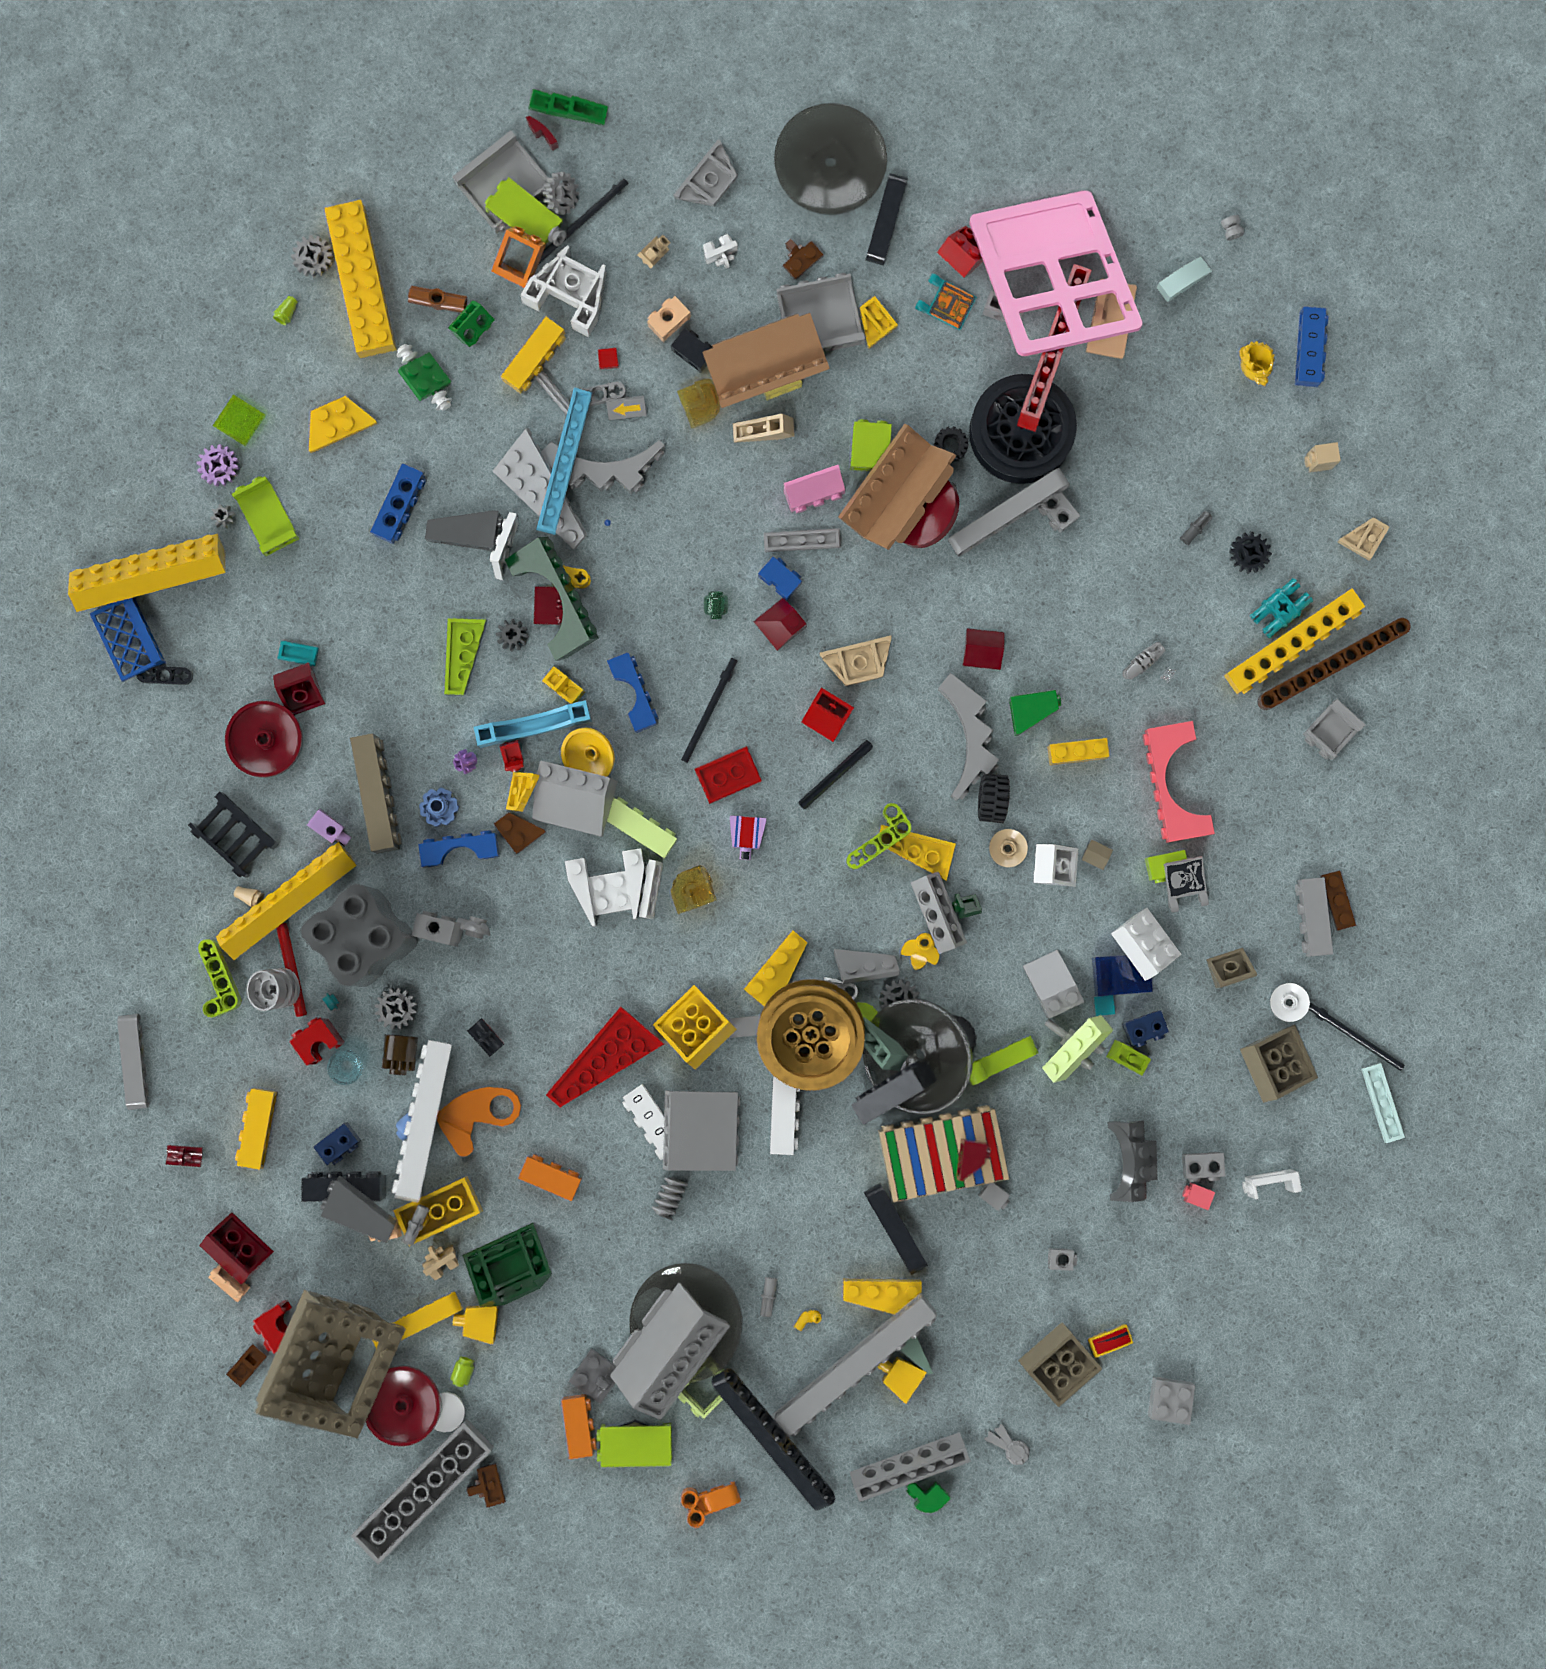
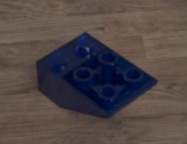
M1127 955L1092 958L1095 996L1153 992L1152 977L1145 981Z

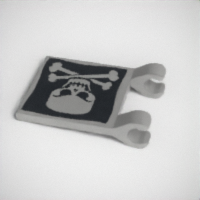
M1202 856L1164 864L1169 909L1171 908L1172 913L1179 911L1177 898L1198 894L1201 906L1209 905Z

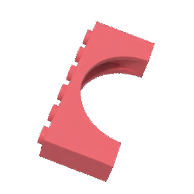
M1193 721L1145 730V734H1143V743L1145 746L1148 745L1149 753H1146L1147 763L1152 766L1150 779L1152 783H1155L1156 790L1153 791L1155 802H1159L1160 809H1157L1159 821L1162 820L1163 823L1161 836L1163 840L1166 839V843L1215 834L1211 815H1196L1185 811L1174 802L1166 786L1165 773L1169 759L1179 747L1196 740Z

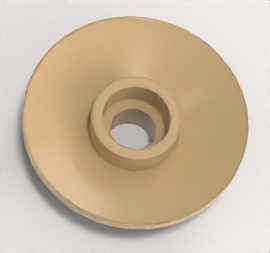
M1004 829L997 832L992 837L989 845L992 859L1003 867L1019 865L1025 859L1028 851L1027 841L1024 836L1013 829ZM1006 845L1011 846L1010 852L1004 850Z

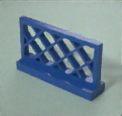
M135 597L110 603L89 613L122 682L154 666H161L166 663ZM123 604L125 607L123 616L114 614L116 606ZM102 613L109 614L106 625L99 623L96 616ZM113 616L122 619L118 629L109 626ZM125 620L133 624L131 633L122 631ZM108 629L117 631L114 642L106 638ZM121 633L130 636L126 646L117 643ZM133 637L141 640L139 650L130 648ZM116 645L125 648L122 659L114 655ZM129 650L138 652L134 663L125 660ZM141 654L147 655L151 663L145 666L139 665L138 662ZM124 662L133 665L131 673L125 676L122 672Z

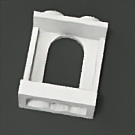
M1291 1169L1244 1177L1245 1182H1242L1244 1193H1247L1249 1197L1258 1199L1256 1186L1284 1181L1286 1190L1293 1193L1302 1191L1299 1173Z

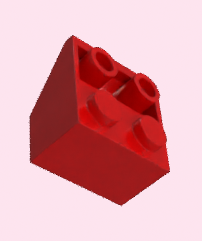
M966 225L948 236L937 251L963 278L971 274L983 262L972 229Z
M821 687L801 723L834 742L852 714L854 707Z

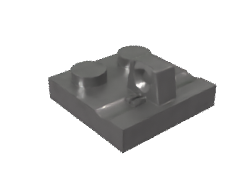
M591 1348L569 1382L601 1404L615 1384L610 1375L617 1366Z

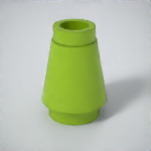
M288 296L274 311V320L282 325L290 323L298 301Z

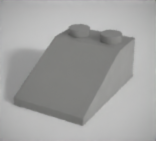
M1058 950L1023 965L1046 1018L1050 1019L1084 1003L1079 989Z

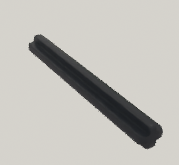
M868 740L863 742L798 802L800 807L804 810L808 808L873 748V745Z

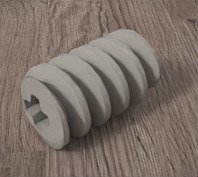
M671 1177L664 1178L668 1185H661L665 1192H658L662 1199H655L659 1206H652L656 1214L669 1220H673L670 1215L676 1214L672 1207H679L675 1200H682V1196L678 1193H685V1189L682 1186H688L686 1182Z

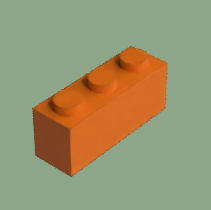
M533 1154L532 1157H527L518 1179L573 1201L582 1180L578 1172L570 1169L566 1172L561 1169V1165L555 1162L545 1163L543 1162L544 1158Z
M586 1394L563 1397L561 1402L569 1460L593 1456L594 1450H597L596 1438H592L591 1430H594L593 1418L589 1419L588 1412L592 1410L591 1400L587 1399Z

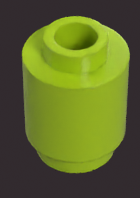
M463 1356L456 1360L450 1377L453 1385L458 1387L469 1385L475 1368L473 1365L474 1360Z

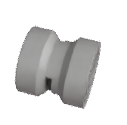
M1233 215L1221 221L1222 228L1226 230L1225 237L1227 241L1239 238L1245 234L1243 227L1240 226L1241 220L1239 215Z

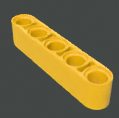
M454 1291L392 1323L401 1325L406 1329L401 1339L403 1340L461 1311L463 1307ZM372 1340L375 1348H377L379 1342Z

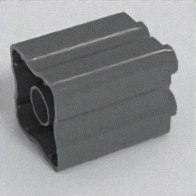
M352 884L336 897V900L328 909L315 913L301 927L302 938L313 951L318 952L324 957L328 970L343 986L367 987L383 975L388 965L394 961L402 960L417 946V937L411 936V928L394 915L390 902L381 891L361 884Z

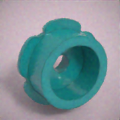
M326 993V996L322 998L330 1011L335 1008L338 1009L337 1004H339V1001L335 995Z

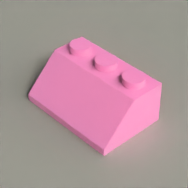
M839 465L784 483V494L791 512L801 513L806 511L808 506L814 505V507L825 504V500L832 499V501L841 499L842 495L845 494V487Z

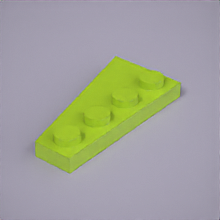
M448 618L445 695H465L486 625L485 619Z

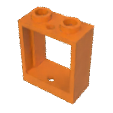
M514 226L506 230L491 272L525 288L529 279L537 270L546 243L542 242L540 237L536 235L530 236L524 233V229ZM511 238L534 248L525 274L503 263Z

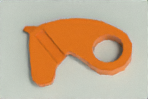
M483 1087L453 1099L442 1110L438 1111L436 1119L459 1156L465 1157L474 1150L471 1140L474 1122L488 1123L501 1127L512 1124L520 1115L521 1103L518 1095L511 1089ZM496 1096H507L513 1103V1112L506 1119L496 1118L491 1112V1101Z

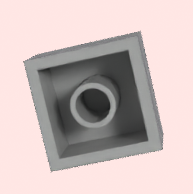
M1153 1376L1148 1409L1150 1419L1190 1425L1195 1385L1188 1381Z

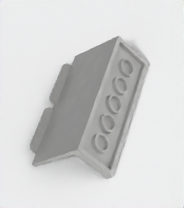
M678 1283L673 1291L669 1289L663 1291L642 1320L644 1325L642 1330H635L613 1359V1364L617 1367L610 1375L634 1409L659 1420L663 1418L730 1327L727 1321L702 1310L681 1283Z

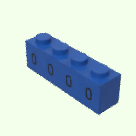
M1303 307L1300 311L1295 385L1318 387L1324 381L1325 371L1322 370V365L1326 360V352H1323L1324 345L1327 343L1325 326L1328 325L1329 316L1326 315V308Z

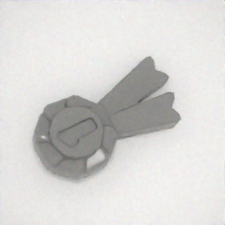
M1002 1424L999 1428L994 1429L1000 1438L988 1431L985 1441L1004 1449L1007 1460L1013 1465H1022L1028 1460V1446L1022 1441H1012Z

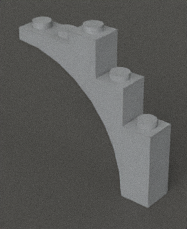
M658 440L642 453L615 462H592L576 457L568 487L571 490L574 487L579 488L585 481L583 478L586 477L602 492L604 489L606 491L613 486V480L615 479L630 494L633 492L637 493L644 486V479L640 474L647 473L652 467L650 464L655 459L658 461L665 454V446ZM550 442L540 452L551 469H553L558 446L553 442Z
M950 673L940 685L938 691L950 702L957 712L966 738L964 771L959 784L950 796L957 801L959 798L963 800L969 792L967 787L971 783L975 785L981 777L979 772L982 774H993L999 767L996 764L999 759L981 746L982 744L986 746L992 739L990 734L993 730L975 717L976 715L980 717L986 709L984 704L987 701Z

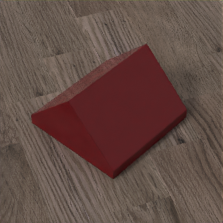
M966 628L963 666L1001 670L1004 653V632Z

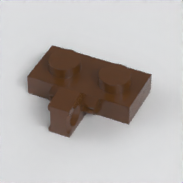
M790 239L785 243L786 248L790 251L788 254L790 259L783 264V267L796 280L818 262L824 254L812 241L803 247L801 244L797 246Z
M493 1463L477 1468L479 1479L475 1480L476 1485L467 1487L468 1497L479 1494V1498L484 1497L487 1508L505 1503L506 1498L497 1464Z

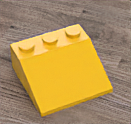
M695 985L653 1024L686 1063L695 1070L737 1030Z

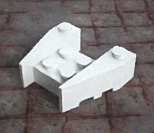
M566 246L549 264L547 263L543 266L539 273L534 274L529 279L521 293L522 303L538 312L549 294L577 308L571 319L572 329L589 337L598 322L606 278V267L603 264L597 273L570 259V247Z
M641 848L622 851L625 871L588 877L585 858L565 861L568 881L593 927L597 926L595 919L597 915L632 910L633 919L636 920L638 918V908L645 874V863Z

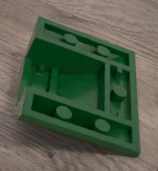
M534 1223L462 1255L480 1307L501 1306L513 1302L540 1289L552 1275Z

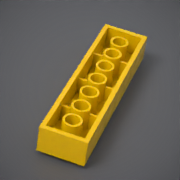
M362 200L325 207L356 353L359 358L395 351L397 350L365 206Z
M217 533L205 535L195 540L190 539L176 545L171 544L157 550L152 549L142 554H133L123 559H114L108 563L95 564L89 568L76 569L69 573L68 595L76 612L220 575L226 573L225 550Z

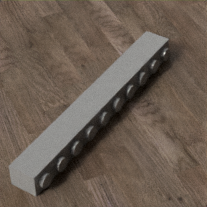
M920 1293L772 1414L773 1419L788 1437L797 1435L805 1423L810 1424L820 1411L825 1412L831 1406L832 1401L841 1399L846 1394L848 1388L857 1386L865 1374L867 1376L876 1369V1365L880 1362L885 1363L891 1357L890 1354L892 1352L901 1350L906 1345L905 1342L908 1339L917 1337L925 1325L930 1326L933 1324L937 1316L936 1309Z

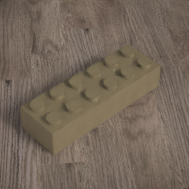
M373 733L351 737L350 741L371 852L379 854L400 850L399 845L402 844L400 833L397 834L396 826L399 823L397 815H394L392 807H395L394 797L389 794V789L392 786L390 777H387L385 770H388L386 758L383 759L382 751H385L383 740H380Z

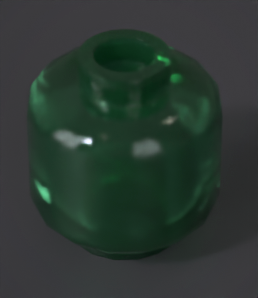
M722 591L708 592V595L704 596V613L710 615V619H722V615L728 613V597L723 595Z

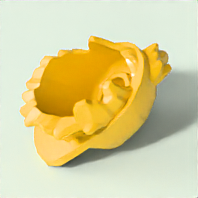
M1250 342L1249 345L1239 350L1241 370L1248 379L1255 381L1258 385L1266 386L1268 383L1267 377L1271 374L1275 361L1273 349L1267 344L1264 345L1263 342Z

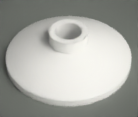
M1294 983L1278 986L1273 991L1270 999L1273 1013L1279 1019L1287 1022H1294L1303 1018L1308 1012L1310 1005L1307 992L1301 986ZM1287 999H1291L1293 1001V1004L1291 1006L1286 1005Z

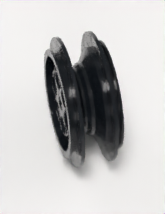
M1032 374L1007 376L989 386L977 401L969 426L971 448L980 465L994 477L1014 484L1034 483L1055 469L1060 468L1071 451L1076 438L1077 421L1074 408L1064 391L1054 383H1052L1040 420H1044L1047 426L1040 427L1038 425L1036 431L1025 428L1021 429L1017 426L1034 377ZM1013 409L1016 415L1009 416L1006 410ZM1007 427L1010 433L1003 434L1000 428ZM1038 438L1041 444L1034 445L1031 439ZM1019 441L1022 447L1019 449L1015 448L1012 443Z

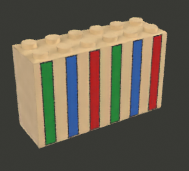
M984 1105L976 1107L977 1111L973 1112L969 1109L957 1111L958 1115L952 1116L950 1113L939 1114L937 1119H932L929 1116L919 1118L920 1122L917 1123L908 1120L900 1122L901 1126L894 1127L893 1124L881 1126L882 1130H878L893 1202L1008 1180L1009 1177L995 1109ZM961 1139L986 1142L989 1148H991L990 1159H986V1164L967 1179L959 1181L956 1175Z

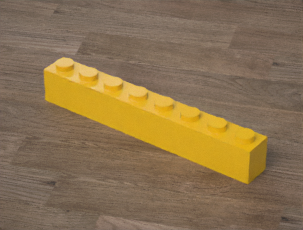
M339 842L330 846L326 852L315 858L304 869L299 870L290 880L282 883L277 890L268 894L257 905L251 907L242 917H238L229 927L221 930L216 936L219 946L233 960L238 958L357 866L352 856Z

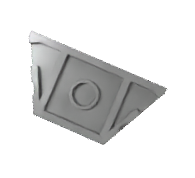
M719 139L675 192V199L714 207L737 179V174Z

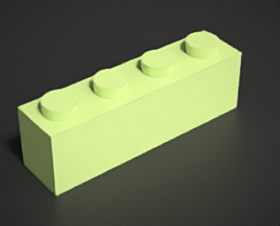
M613 798L607 822L665 859L677 842L676 834L668 828L664 831L658 827L660 823L650 817L649 820L644 818V813L636 807L633 810L626 806L628 802L622 798Z
M1102 1015L1089 1018L1042 1069L1053 1083L1066 1080L1081 1065V1062L1111 1034L1113 1029Z

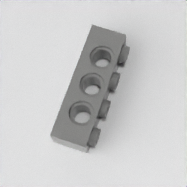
M939 872L911 882L938 953L941 954L966 944V939Z

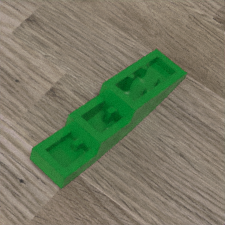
M532 89L528 109L547 115L604 125L608 106L573 95L567 97L555 92L549 94Z

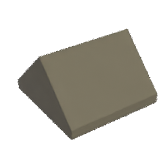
M1243 948L1206 959L1215 988H1221L1257 976V972Z

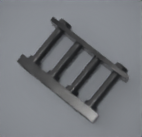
M219 791L214 796L218 800L217 806L198 826L191 822L188 826L192 829L190 832L199 839L201 837L233 867L232 871L238 877L248 878L250 875L245 871L246 868L264 849L270 848L274 850L279 844L228 796ZM228 809L232 813L231 819L211 839L203 831L223 810ZM242 822L246 826L245 831L225 852L217 844L236 823ZM256 835L260 839L258 841L259 844L239 865L231 857L250 836Z

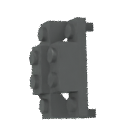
M1109 1121L1108 1128L1113 1131L1119 1141L1123 1163L1120 1185L1115 1192L1110 1194V1200L1122 1202L1145 1201L1146 1182L1158 1180L1156 1141L1145 1140L1144 1121Z

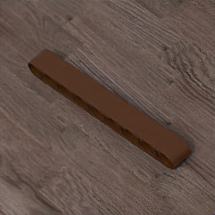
M1405 618L1396 619L1266 691L1257 700L1259 708L1270 710L1402 637L1410 631V622ZM1397 623L1403 626V632H1399L1396 629ZM1380 632L1386 635V641L1380 639ZM1363 642L1370 644V650L1364 649ZM1347 651H1351L1353 653V660L1348 659L1346 655ZM1330 660L1336 661V669L1330 666ZM1314 669H1317V670L1320 671V673H1321V677H1320V678H1317V677L1314 676V674H1313V670H1314ZM1297 678H1301L1304 681V687L1297 685ZM1281 687H1284V688L1287 689V691H1288V695H1287V696H1282V695H1281V693H1280V688H1281ZM1265 696L1271 699L1270 706L1265 705L1263 701Z

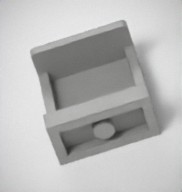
M1336 699L1303 733L1306 737L1304 740L1312 747L1315 745L1320 750L1319 754L1327 760L1329 758L1332 760L1335 759L1340 750L1365 724Z

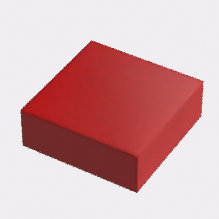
M617 348L598 349L600 369L619 368Z

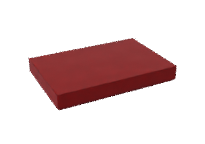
M747 746L694 769L709 804L762 782Z

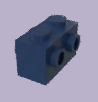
M1161 1010L1122 1023L1129 1044L1136 1045V1048L1146 1045L1149 1039L1154 1038V1041L1163 1039L1165 1034L1169 1033ZM1136 1030L1139 1031V1035H1138V1036H1136V1034H1135Z
M346 1122L313 1146V1148L326 1165L331 1163L336 1165L343 1160V1154L347 1151L350 1154L359 1147L357 1144L361 1139L349 1123Z

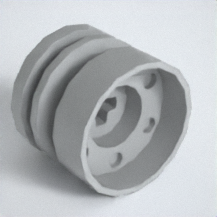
M287 968L257 971L251 975L247 983L248 999L252 1006L261 1011L291 1007L297 1001L300 993L298 978L294 972Z

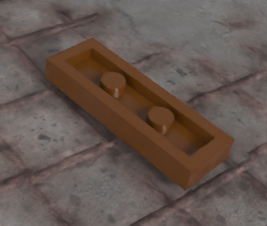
M1340 870L1320 875L1321 878H1325L1327 901L1336 931L1356 926Z

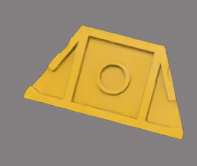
M343 396L311 411L310 453L318 451L374 426L377 422L348 397Z

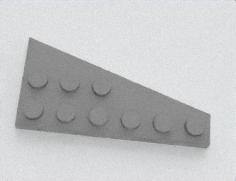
M527 428L494 468L493 472L540 517L552 469L548 462L544 460L540 453L541 449L534 442L531 436L532 433ZM565 497L556 533L572 549H576L587 536V533L577 515L572 511L568 498Z

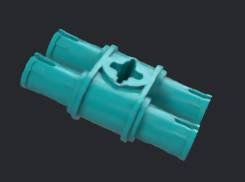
M1292 578L1282 588L1275 589V592L1266 600L1264 599L1261 603L1262 605L1250 614L1251 619L1259 615L1253 621L1256 624H1259L1268 614L1274 616V620L1262 629L1264 634L1271 629L1266 635L1270 639L1281 628H1287L1290 622L1296 617H1300L1301 611L1313 602L1312 597L1304 601L1310 596L1306 592L1294 603L1290 601L1289 596L1301 587L1299 582L1292 587L1297 582L1295 578ZM1284 605L1285 608L1283 609V611L1280 612V606Z

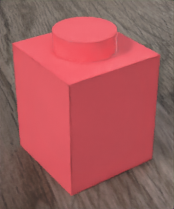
M1190 1182L1189 1186H1185L1182 1196L1185 1197L1184 1201L1209 1210L1215 1192Z

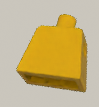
M467 1306L465 1315L454 1314L453 1326L463 1327L464 1337L494 1344L499 1306Z
M896 1357L893 1363L887 1360L885 1363L880 1362L877 1368L886 1373L882 1379L883 1383L905 1404H907L927 1373L921 1367L900 1357Z

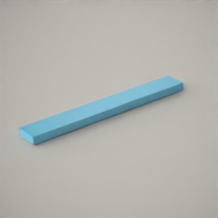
M575 387L573 389L537 525V530L554 535L556 533L592 392Z

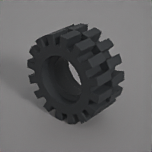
M948 426L946 429H941L936 435L934 446L946 450L944 441L948 438L955 439L958 442V448L951 453L956 455L953 461L957 462L967 452L968 438H966L965 432H961L962 429H956L955 426L950 428Z

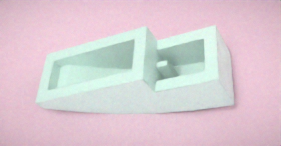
M1199 257L1159 282L1156 288L1165 300L1169 302L1210 274L1212 270L1203 258Z

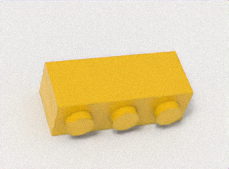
M1107 738L1050 744L1047 747L1050 765L1109 758Z

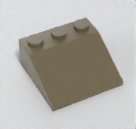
M1295 1025L1252 1042L1240 1049L1263 1103L1277 1100L1318 1078Z
M1063 1322L1018 1360L1058 1407L1102 1370L1101 1366Z

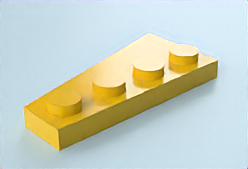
M881 825L879 833L889 826ZM898 829V831H899L900 833H906V832H907V831H905V830ZM910 832L887 850L932 874L939 872L941 879L947 881L956 843ZM883 834L881 840L884 844H890L892 837L889 834Z
M792 930L744 990L765 1006L774 993L788 984L808 942Z

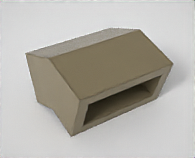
M1091 839L1082 856V860L1104 870L1113 850Z

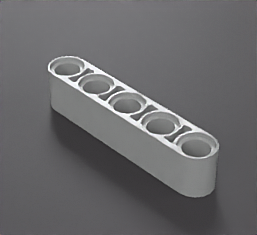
M139 1014L118 1016L117 1021L125 1102L128 1110L148 1108L150 1105L149 1102L147 1103V1096L149 1094L148 1084L145 1083V1076L147 1074L146 1065L143 1064V1057L145 1055L144 1045H141V1038L143 1036L142 1026L139 1025V1019H141Z

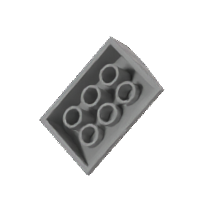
M540 761L537 774L540 776L534 790L532 819L603 837L618 781L610 777Z

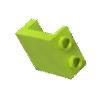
M866 419L854 421L850 470L870 472L890 445L892 424H888L887 421L870 423Z

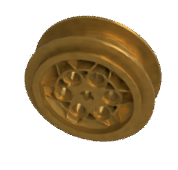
M804 979L789 983L771 996L761 1013L757 1030L759 1054L769 1072L779 1081L790 1087L814 1091L826 1089L840 1083L856 1068L864 1049L865 1027L861 1011L854 999L845 990L833 983L818 979ZM820 1011L823 1013V1017L815 1018L813 1013ZM801 1014L804 1020L798 1022L794 1019V1016ZM827 1026H834L836 1030L833 1033H828L825 1028ZM811 1029L815 1030L812 1036L808 1035ZM789 1032H795L798 1037L796 1039H790L788 1038L787 1034ZM825 1043L829 1048L823 1051L818 1046ZM808 1047L810 1052L803 1054L800 1052V1048Z

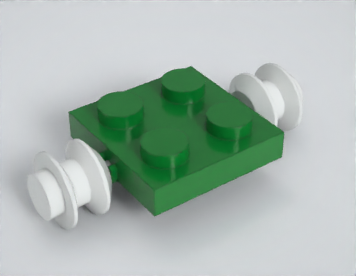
M402 345L397 350V357H402V364H406L398 369V373L419 401L433 395L431 403H437L436 410L445 411L451 406L452 398H446L447 392L440 390L448 387L451 384V380L430 352L416 359L418 353L411 351L413 346Z

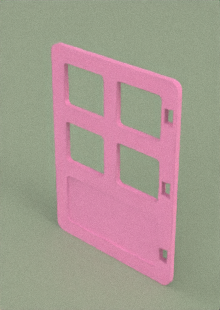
M1079 191L977 213L970 217L972 232L1015 349L1020 356L1034 355L1128 334L1141 329L1142 320L1093 195L1089 191ZM1093 210L1095 217H1089L1087 211ZM1095 252L1099 253L1108 279L1072 287L1068 286L1059 260ZM1111 256L1113 263L1108 264L1106 257ZM1043 264L1046 267L1054 290L1017 299L1013 298L1004 273ZM1109 293L1115 294L1124 320L1085 328L1074 301ZM1129 303L1132 311L1126 312L1124 305ZM1059 305L1069 332L1029 340L1019 314Z

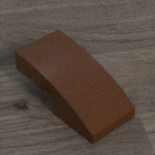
M252 1344L226 1375L239 1387H242L267 1356Z

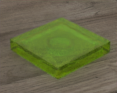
M233 394L212 426L246 447L266 415Z

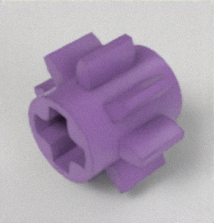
M464 749L454 755L453 764L457 771L463 770L464 774H467L476 769L477 757L473 752L467 753V750Z

